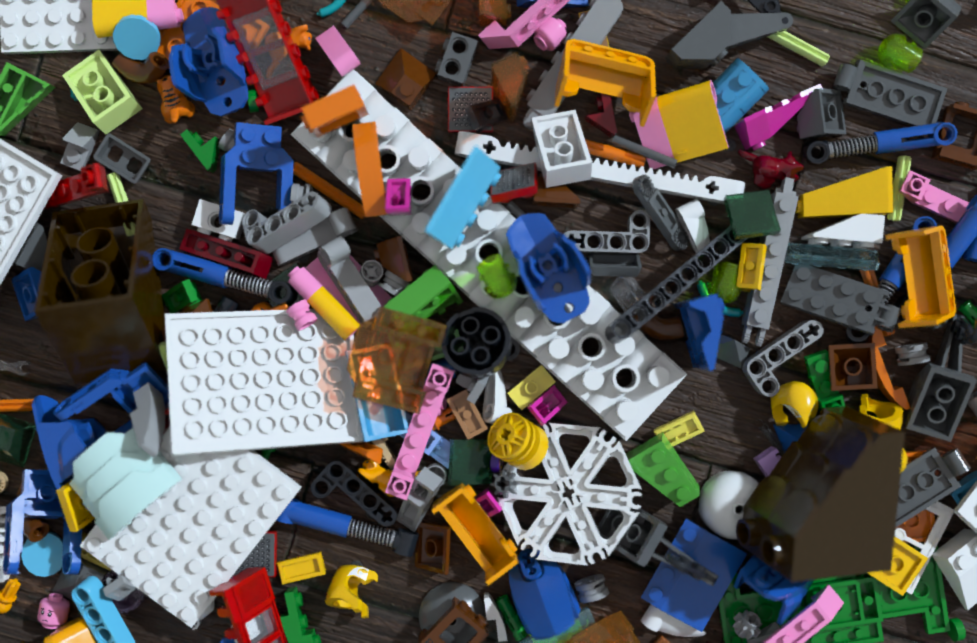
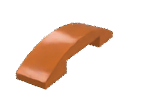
M376 121L353 124L357 172L365 218L388 215L385 209L386 191L384 189Z
M875 326L874 334L869 336L866 343H875L877 386L890 402L898 404L904 410H908L910 405L903 387L892 386L878 349L887 344L881 329Z

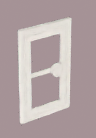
M938 501L926 508V510L938 515L924 544L907 537L905 530L902 528H895V537L921 548L920 553L928 558L906 592L913 594L954 513V509Z

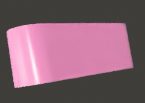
M334 25L315 38L342 77L361 64Z

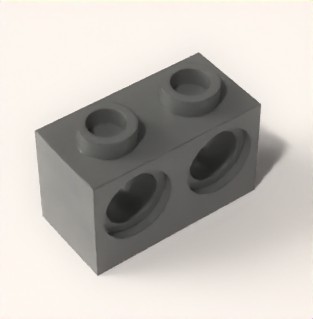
M452 32L450 38L446 37L442 49L445 51L443 59L439 58L435 71L438 72V79L464 87L478 47V40ZM458 44H462L466 49L463 53H456L453 48ZM448 66H456L458 72L454 75L448 74L446 72Z

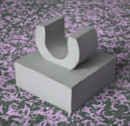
M121 574L118 575L116 580L110 577L106 578L107 586L103 588L106 597L120 601L137 588L129 579Z

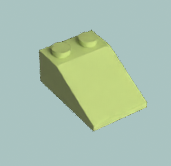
M97 50L62 75L92 122L105 134H108L143 109L100 50Z

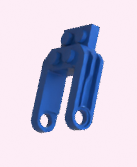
M235 123L234 147L221 157L220 224L233 225L236 168L263 172L277 171L276 209L280 211L292 203L290 197L293 184L294 160L281 148L282 127Z
M147 362L131 372L128 370L109 369L62 401L54 409L53 414L62 422L74 413H80L109 392L130 414L137 409L133 394L136 390L150 383L163 394L164 404L166 405L169 403V388ZM132 420L116 429L114 433L125 434L133 428Z
M24 469L22 471L21 494L6 506L3 552L4 575L19 574L17 571L23 546L24 518L58 519L60 517L64 518L63 574L77 575L81 566L80 545L82 543V529L78 532H70L49 470Z

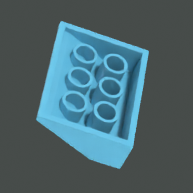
M476 145L425 229L429 237L451 250L455 246L460 247L465 238V235L462 234L466 226L471 228L478 216L474 214L478 206L483 207L490 196L487 194L488 189L491 185L495 187L502 176L499 174L500 166Z

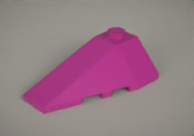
M821 84L793 96L790 100L787 98L772 107L769 106L737 123L734 127L744 149L747 150L752 147L753 151L765 146V141L771 138L805 105L813 90L822 88Z

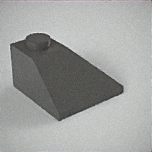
M910 0L892 18L891 22L922 48L926 49L958 17L962 7L954 0Z
M825 88L813 90L797 116V132L800 139H817L846 134L841 90Z
M35 223L14 263L26 269L34 267L42 272L47 238L44 228L40 223Z
M81 558L79 573L77 575H64L62 571L53 592L62 594L73 601V589L85 578L95 576L105 587L106 578L110 577L112 570L109 571Z

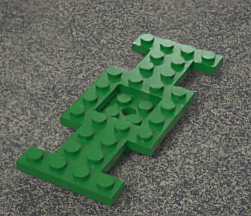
M912 544V548L920 552L921 548ZM931 556L913 594L905 592L903 596L868 573L815 579L813 583L816 584L810 586L801 601L800 608L784 623L786 624L812 603L811 597L829 584L844 604L832 621L804 643L883 642L881 622H883L884 618L922 613L924 629L927 634L951 631L942 572L933 556ZM737 572L718 604L724 643H748L746 638H741L736 634L732 626L736 622L733 618L739 612L743 613L745 610H748V612L757 614L762 623L759 629L762 630L773 622L777 623L782 607V601L764 598L756 590L740 593L739 588H734Z

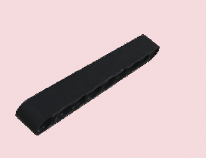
M748 212L736 220L609 324L605 330L607 340L618 344L637 331L761 227L762 221L760 216L755 212ZM729 234L734 237L735 241L730 238ZM714 247L718 249L719 254L715 252ZM698 260H700L703 263L704 267H701L698 264ZM681 273H684L687 276L688 281L683 279ZM665 286H668L671 289L672 294H669L665 290ZM649 299L654 301L655 308L650 306ZM632 313L639 317V322L632 318ZM615 326L622 330V336L615 332Z

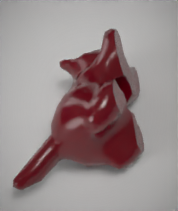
M742 149L738 150L742 158L752 162L753 182L762 189L771 187L776 179L784 180L785 177L792 178L796 182L799 180L796 173L804 168L801 163L796 161L791 151H789L787 157L781 159L769 155L757 156Z

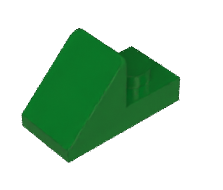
M188 129L180 134L207 171L214 173L217 169L220 139L215 136L205 143L197 132L193 134Z
M190 279L180 282L162 294L170 314H175L202 301L196 284L191 282Z

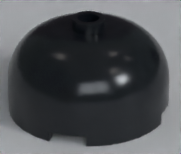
M473 307V309L465 310L459 314L456 313L446 323L441 335V345L445 359L457 373L465 377L485 378L495 374L506 364L511 353L512 340L505 321L496 312L487 308ZM456 329H458L460 337L457 338L454 335ZM460 347H464V351L457 352Z

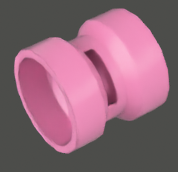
M306 299L295 303L286 310L289 317L294 319V325L298 331L311 326L318 320L316 315L310 312V305Z

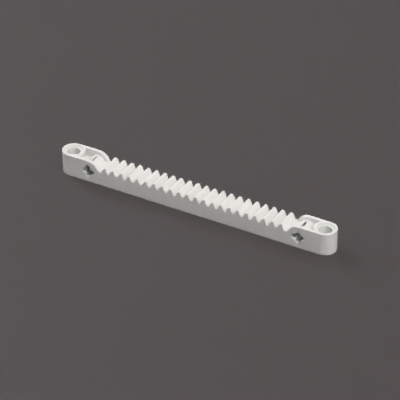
M464 131L458 132L454 153L457 156L468 158L475 145L486 153V149L483 148H487L488 144H491L495 151L493 150L491 154L487 155L495 163L517 167L536 162L538 171H541L537 147H534L531 152H529L527 145H525L523 150H520L519 144H516L512 149L510 142H507L505 147H501L499 141L492 136ZM596 158L594 163H592L591 180L633 188L634 178L647 175L652 179L651 183L654 184L655 188H658L660 193L733 206H741L745 188V182L709 176L698 182L697 176L689 180L688 174H685L680 179L678 172L671 177L670 171H667L663 176L661 169L654 174L653 168H649L645 173L644 166H641L636 171L633 164L629 169H627L626 163H623L618 168L616 161L609 166L608 160H605L601 165L599 158ZM711 184V188L715 189V191L709 193V189H706V186Z

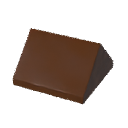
M421 522L416 529L419 537L415 549V567L448 575L451 526L448 523Z

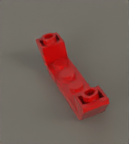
M94 163L82 167L81 174L60 180L44 209L56 208L108 192L105 168L99 163Z

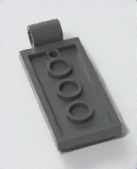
M856 60L855 66L840 64L833 87L848 92L842 104L909 126L937 122L948 88L863 60Z
M798 261L795 264L781 299L782 305L869 335L874 334L875 326L883 331L893 332L901 313L900 308L884 304L886 297L889 296V291ZM869 307L871 308V311L868 312L865 310V308Z
M932 447L907 463L906 469L901 473L896 527L961 487V484L955 477L971 469V466L958 448L948 451L941 457L937 452L938 450ZM936 470L939 472L938 476L935 475Z

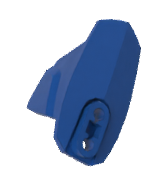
M205 7L195 11L182 24L186 43L171 46L169 55L172 83L178 90L196 101L204 102L211 114L223 117L244 108L248 100V86L243 63L239 64L236 59V55L240 53L235 41L229 42L226 34L230 32L225 19L219 20L216 11L220 9Z
M532 213L518 217L509 227L506 236L522 282L537 309L542 310L551 322L565 323L584 313L590 303L587 287L591 284V271L576 244L557 231L545 214ZM560 284L562 286L561 292L554 291L553 286ZM565 304H570L573 307L571 313L565 312Z
M38 395L34 397L32 402L35 424L46 465L58 490L74 479L73 462L108 432L95 418L65 419L61 422L53 414L54 409L59 405L58 401L51 397Z
M525 549L519 553L517 557L518 563L508 571L514 605L526 633L530 634L534 640L552 638L568 630L575 623L574 618H579L580 606L562 567L557 562L537 560L536 558L540 550L536 556L531 557L530 554L533 550Z
M754 555L740 569L734 588L738 589L746 582L764 598L782 601V607L777 623L781 626L800 608L802 599L815 579L791 582Z

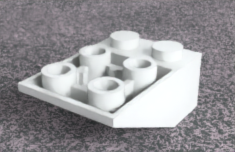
M862 213L851 216L801 237V240L808 241V245L830 243V247L843 248L844 246L853 245V249L866 250L867 248H874V245L883 243L885 215Z

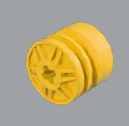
M507 413L499 417L491 426L488 434V447L494 456L520 470H529L540 464L546 456L548 437L543 429L520 414Z

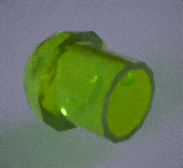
M891 34L881 42L877 57L886 68L892 66L894 69L910 73L920 63L923 49L916 46L915 42L910 43L906 41V36L903 34Z
M501 254L490 256L476 266L480 273L479 280H483L486 285L484 291L491 298H504L517 288L515 272L510 273L508 269L510 265L504 262Z
M729 262L717 263L714 267L712 282L707 283L708 295L717 294L718 298H722L724 304L735 302L741 294V289L736 286L739 265Z

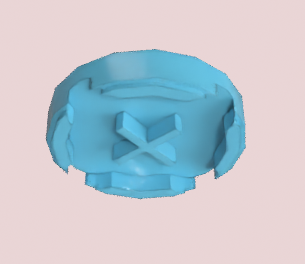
M128 15L120 19L113 31V42L124 56L134 60L147 59L151 52H157L161 42L160 32L153 22L151 23L149 20H146V17Z
M50 531L40 541L31 542L27 539L22 547L21 554L26 569L32 574L41 577L51 576L62 569L63 539L55 532Z

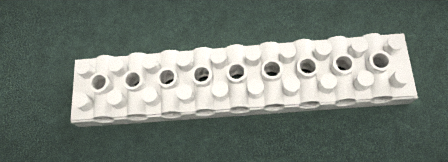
M354 69L344 75L326 96L355 84L369 115L321 137H317L314 132L310 133L302 122L291 135L362 200L354 139L346 136V129L351 124L376 121L380 159L385 154H392L397 158L392 168L382 169L384 189L387 191V179L411 178L412 215H381L380 217L431 264L436 265L478 307L490 309L501 316L512 338L627 441L686 377L687 373L664 352L653 345L639 329L618 344L609 342L605 336V330L621 314L590 286L587 287L590 303L584 313L561 325L554 326L551 324L542 310L537 309L529 294L522 295L514 290L513 281L516 277L520 276L506 233L516 218L500 202L493 203L491 195L483 207L478 206L474 213L478 216L471 228L466 226L462 234L465 235V238L459 248L455 246L451 250L429 237L425 229L461 168L430 138L420 132L396 107L386 101ZM420 184L431 188L429 197L422 201L414 199L412 195L414 188ZM486 245L496 247L499 252L498 259L493 263L483 262L479 257V251L482 247ZM555 284L553 289L556 292H561L562 286ZM565 304L564 310L567 313H571L573 307L570 304ZM615 326V332L622 336V330ZM588 337L595 338L599 344V349L593 356H586L582 351V343ZM628 368L632 374V381L627 386L621 387L616 382V375L621 369Z

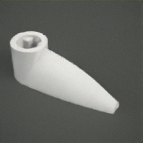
M697 199L676 208L675 212L682 228L687 232L686 236L688 235V239L695 253H697L710 243L704 209Z
M500 370L489 377L485 388L482 418L484 422L493 424L502 415L512 413V410L507 407L506 389Z
M652 604L649 605L641 618V622L655 632L661 631L681 637H699L706 634L705 630L701 632L661 611Z

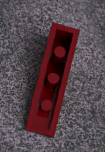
M186 229L179 248L190 254L230 266L233 269L263 279L267 278L273 262L272 257L262 252L190 229Z

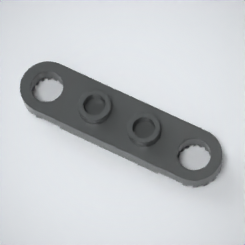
M647 175L634 178V193L674 251L686 249L689 245L688 235L686 236L687 232L681 228L680 221L658 188H655L654 184L651 183L652 179Z

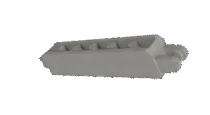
M591 0L589 3L591 9L587 15L583 13L576 23L579 27L575 33L570 32L564 44L566 45V42L570 39H577L601 45L622 14L623 4L621 0ZM564 49L562 52H556L551 60L553 66L549 72L545 70L538 80L541 84L537 90L532 89L525 99L528 101L527 108L529 110L523 119V124L528 129L533 128L531 123L532 117L554 114L559 108L554 106L555 90ZM562 96L560 105H561V103L563 102V100L565 99V96Z
M785 177L781 182L780 188H775L768 201L759 244L767 245L761 291L750 290L748 292L742 317V325H744L741 338L742 343H748L752 327L758 328L755 345L761 347L765 332L770 327L798 202L796 192L792 191L794 179Z

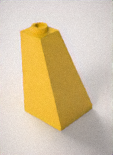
M887 166L798 196L795 213H798V219L843 218L862 213L874 215L893 213L892 166Z

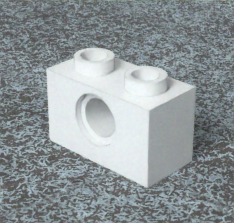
M199 199L192 225L198 227V232L211 235V231L220 234V239L232 242L233 238L240 240L243 230L242 219L245 213L235 210L233 225H222L217 228L214 222L219 216V205Z

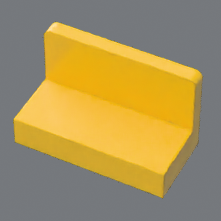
M742 243L736 288L745 292H750V290L761 291L767 245Z

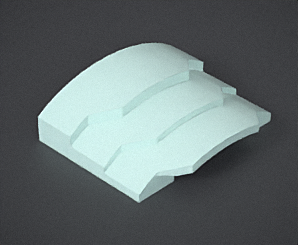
M133 427L125 434L108 432L83 452L73 462L74 479L69 484L96 519L95 524L111 540L130 525L131 521L157 498L166 494L178 484L182 478L160 451L153 458L138 446Z

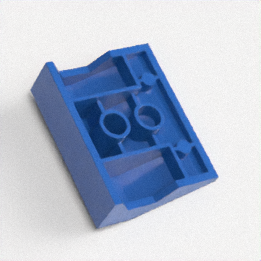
M711 294L674 303L675 308L680 309L688 339L685 343L692 366L707 371L714 370L724 317L722 311H725L722 298H718L717 294Z
M687 518L672 544L702 566L716 573L719 577L714 586L707 584L701 579L698 581L687 573L683 574L673 566L661 561L641 598L661 611L702 632L747 553ZM671 548L668 549L666 554L670 553L679 557L678 553Z

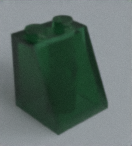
M0 414V461L22 468L25 466L36 430V424Z

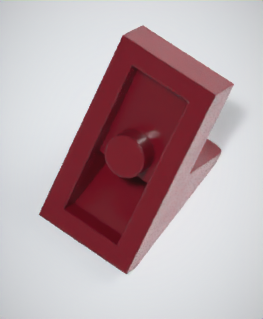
M598 93V97H595L597 111L601 110V113L587 115L585 120L609 137H614L617 134L611 96Z

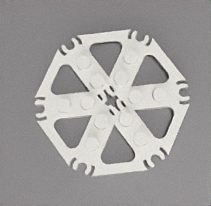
M549 423L552 428V432H550L549 426L544 424L543 428L548 437V449L542 463L550 480L520 477L517 474V468L507 463L503 470H507V476L515 473L514 480L520 482V484L515 487L517 494L510 492L508 493V498L497 497L502 506L503 513L517 546L525 539L520 549L525 550L528 545H531L533 547V551L530 554L531 557L536 556L540 550L536 558L537 560L589 566L586 556H588L590 564L595 563L593 559L594 553H599L602 560L606 559V554L602 549L604 548L608 556H610L640 512L635 513L630 510L631 508L641 509L640 505L633 503V498L635 496L642 497V493L633 492L632 489L642 490L620 441L618 440L617 445L612 447L616 443V437L613 436L609 442L604 440V436L607 433L606 430H602L599 433V437H597L599 430L602 429L600 427ZM563 434L587 436L590 443L573 467L570 468L559 443L560 436ZM609 457H616L627 479L623 487L590 483ZM505 481L506 486H509V481ZM566 487L574 490L572 501L568 497L563 496L566 492ZM516 500L547 502L529 530H524L520 526L514 512V502ZM588 507L619 510L622 512L623 521L611 538L603 539L600 536ZM566 518L580 548L576 554L553 552L549 548L550 540Z

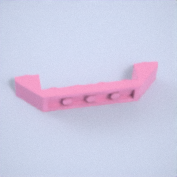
M538 0L516 21L512 22L506 30L494 20L478 36L489 49L519 47L536 32L539 26L549 20L570 0Z
M909 170L899 192L912 204L957 224L966 212L965 210L969 202L930 185V179Z
M434 363L432 364L385 493L407 500L435 420L452 380L453 370Z
M827 584L811 597L812 603L762 643H804L832 621L844 602L832 587Z

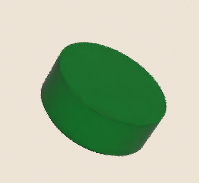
M255 89L248 90L250 113L259 112V107L255 101L257 98Z
M956 617L949 619L951 631H948V635L954 642L964 640L966 630L962 621Z

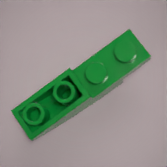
M822 350L804 356L809 386L818 397V413L823 408L844 407L843 395L839 391L830 390L828 351Z
M297 586L288 588L284 593L288 611L283 612L280 617L288 643H321L320 635H316L315 628L306 630L308 628V620L306 614H303L301 606H303L302 593H298Z

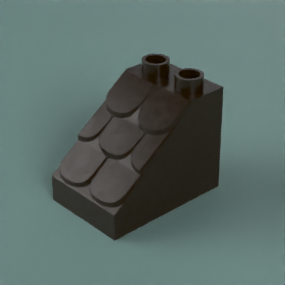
M144 199L53 212L34 312L75 385L90 383L109 369L128 370L131 372L145 362L156 373L166 371L158 349V345L164 341L161 331L165 326L160 272L153 265L152 256L156 249L152 218ZM133 222L136 225L135 235L127 236L123 223L131 230L130 223Z
M847 406L823 408L819 415L810 422L797 442L792 441L770 475L758 484L745 503L743 519L738 520L736 525V536L739 544L791 582L891 570L905 432Z

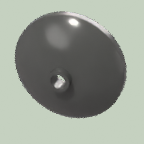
M459 582L439 584L432 588L422 600L419 609L420 627L422 630L424 628L429 630L452 606V599L454 597L460 601H465L475 614H481L486 618L484 603L479 594L468 585ZM458 617L439 637L446 643H467L477 633V630Z

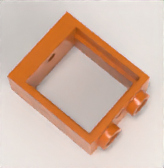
M355 84L302 107L304 115L300 117L305 128L310 133L314 132L317 137H321L369 115L359 91Z

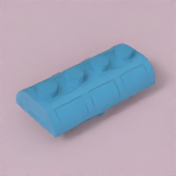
M736 58L713 82L717 95L716 105L725 134L769 90L765 82L739 58Z
M389 343L345 351L363 442L408 433V423L393 351Z

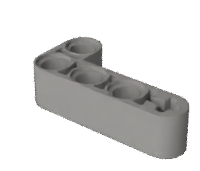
M309 192L269 218H266L255 209L249 210L242 219L246 241L258 251L269 254L325 220L331 213V205L318 193Z
M341 208L330 213L328 218L272 253L278 266H283L318 250L321 246L338 236L345 238L357 232L358 229L350 211L347 208Z
M643 210L633 212L627 220V232L571 230L564 233L567 238L572 236L573 240H580V235L584 236L582 241L583 248H580L581 243H575L581 253L640 254L649 247L650 216ZM639 215L644 219L642 227H637L633 223L634 216ZM590 236H594L599 240L597 248H591L587 244V239ZM612 237L620 239L621 246L619 249L611 247L610 239ZM634 238L642 239V249L638 250L633 247L632 242Z
M338 236L319 248L318 259L363 327H367L384 317L385 312L349 258L351 251L347 242L342 236Z
M804 320L745 359L742 366L743 373L758 394L772 397L778 393L779 382L771 370L818 340L823 334L822 324L816 320ZM808 326H813L812 334H804L809 330ZM791 336L796 340V344L792 349L787 345V341ZM772 349L777 351V358L774 361H771L768 357ZM756 361L759 369L753 374L750 371V365ZM766 380H769L771 383V389L768 392H764L762 388Z

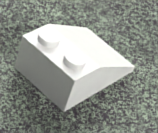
M576 110L532 117L531 123L546 188L591 180L592 160Z
M964 528L936 550L932 556L964 609L969 610L977 603V533Z

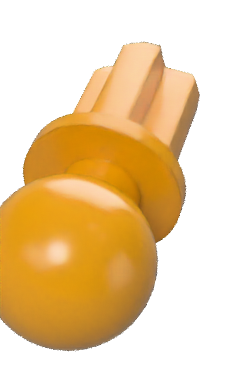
M17 578L9 579L5 587L0 590V614L7 613L17 598L16 594L21 586Z

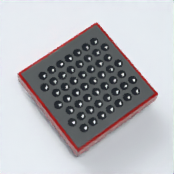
M448 87V133H458L459 131L477 133L473 129L465 109L470 105L493 100V87ZM493 127L479 133H493Z
M536 162L500 170L501 178L495 187L491 185V199L493 203H507L515 198H529L537 194L538 169Z
M267 531L232 577L247 568L265 567L268 577L277 576V531Z

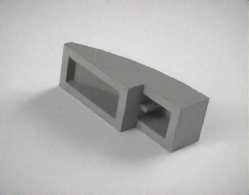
M147 383L133 393L137 409L130 413L138 446L154 458L158 455L165 427V404L163 394L150 383Z
M424 467L415 477L408 498L403 500L396 520L415 532L433 502L443 479Z

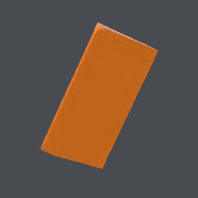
M363 441L339 444L355 454L381 464L383 449L376 445Z

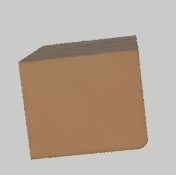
M465 388L448 397L447 402L469 440L487 430L488 426L476 405L467 400L469 391Z

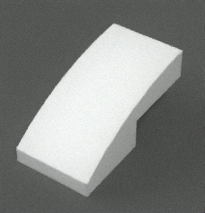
M489 592L484 593L487 621L496 620L498 642L507 641V631L502 613Z

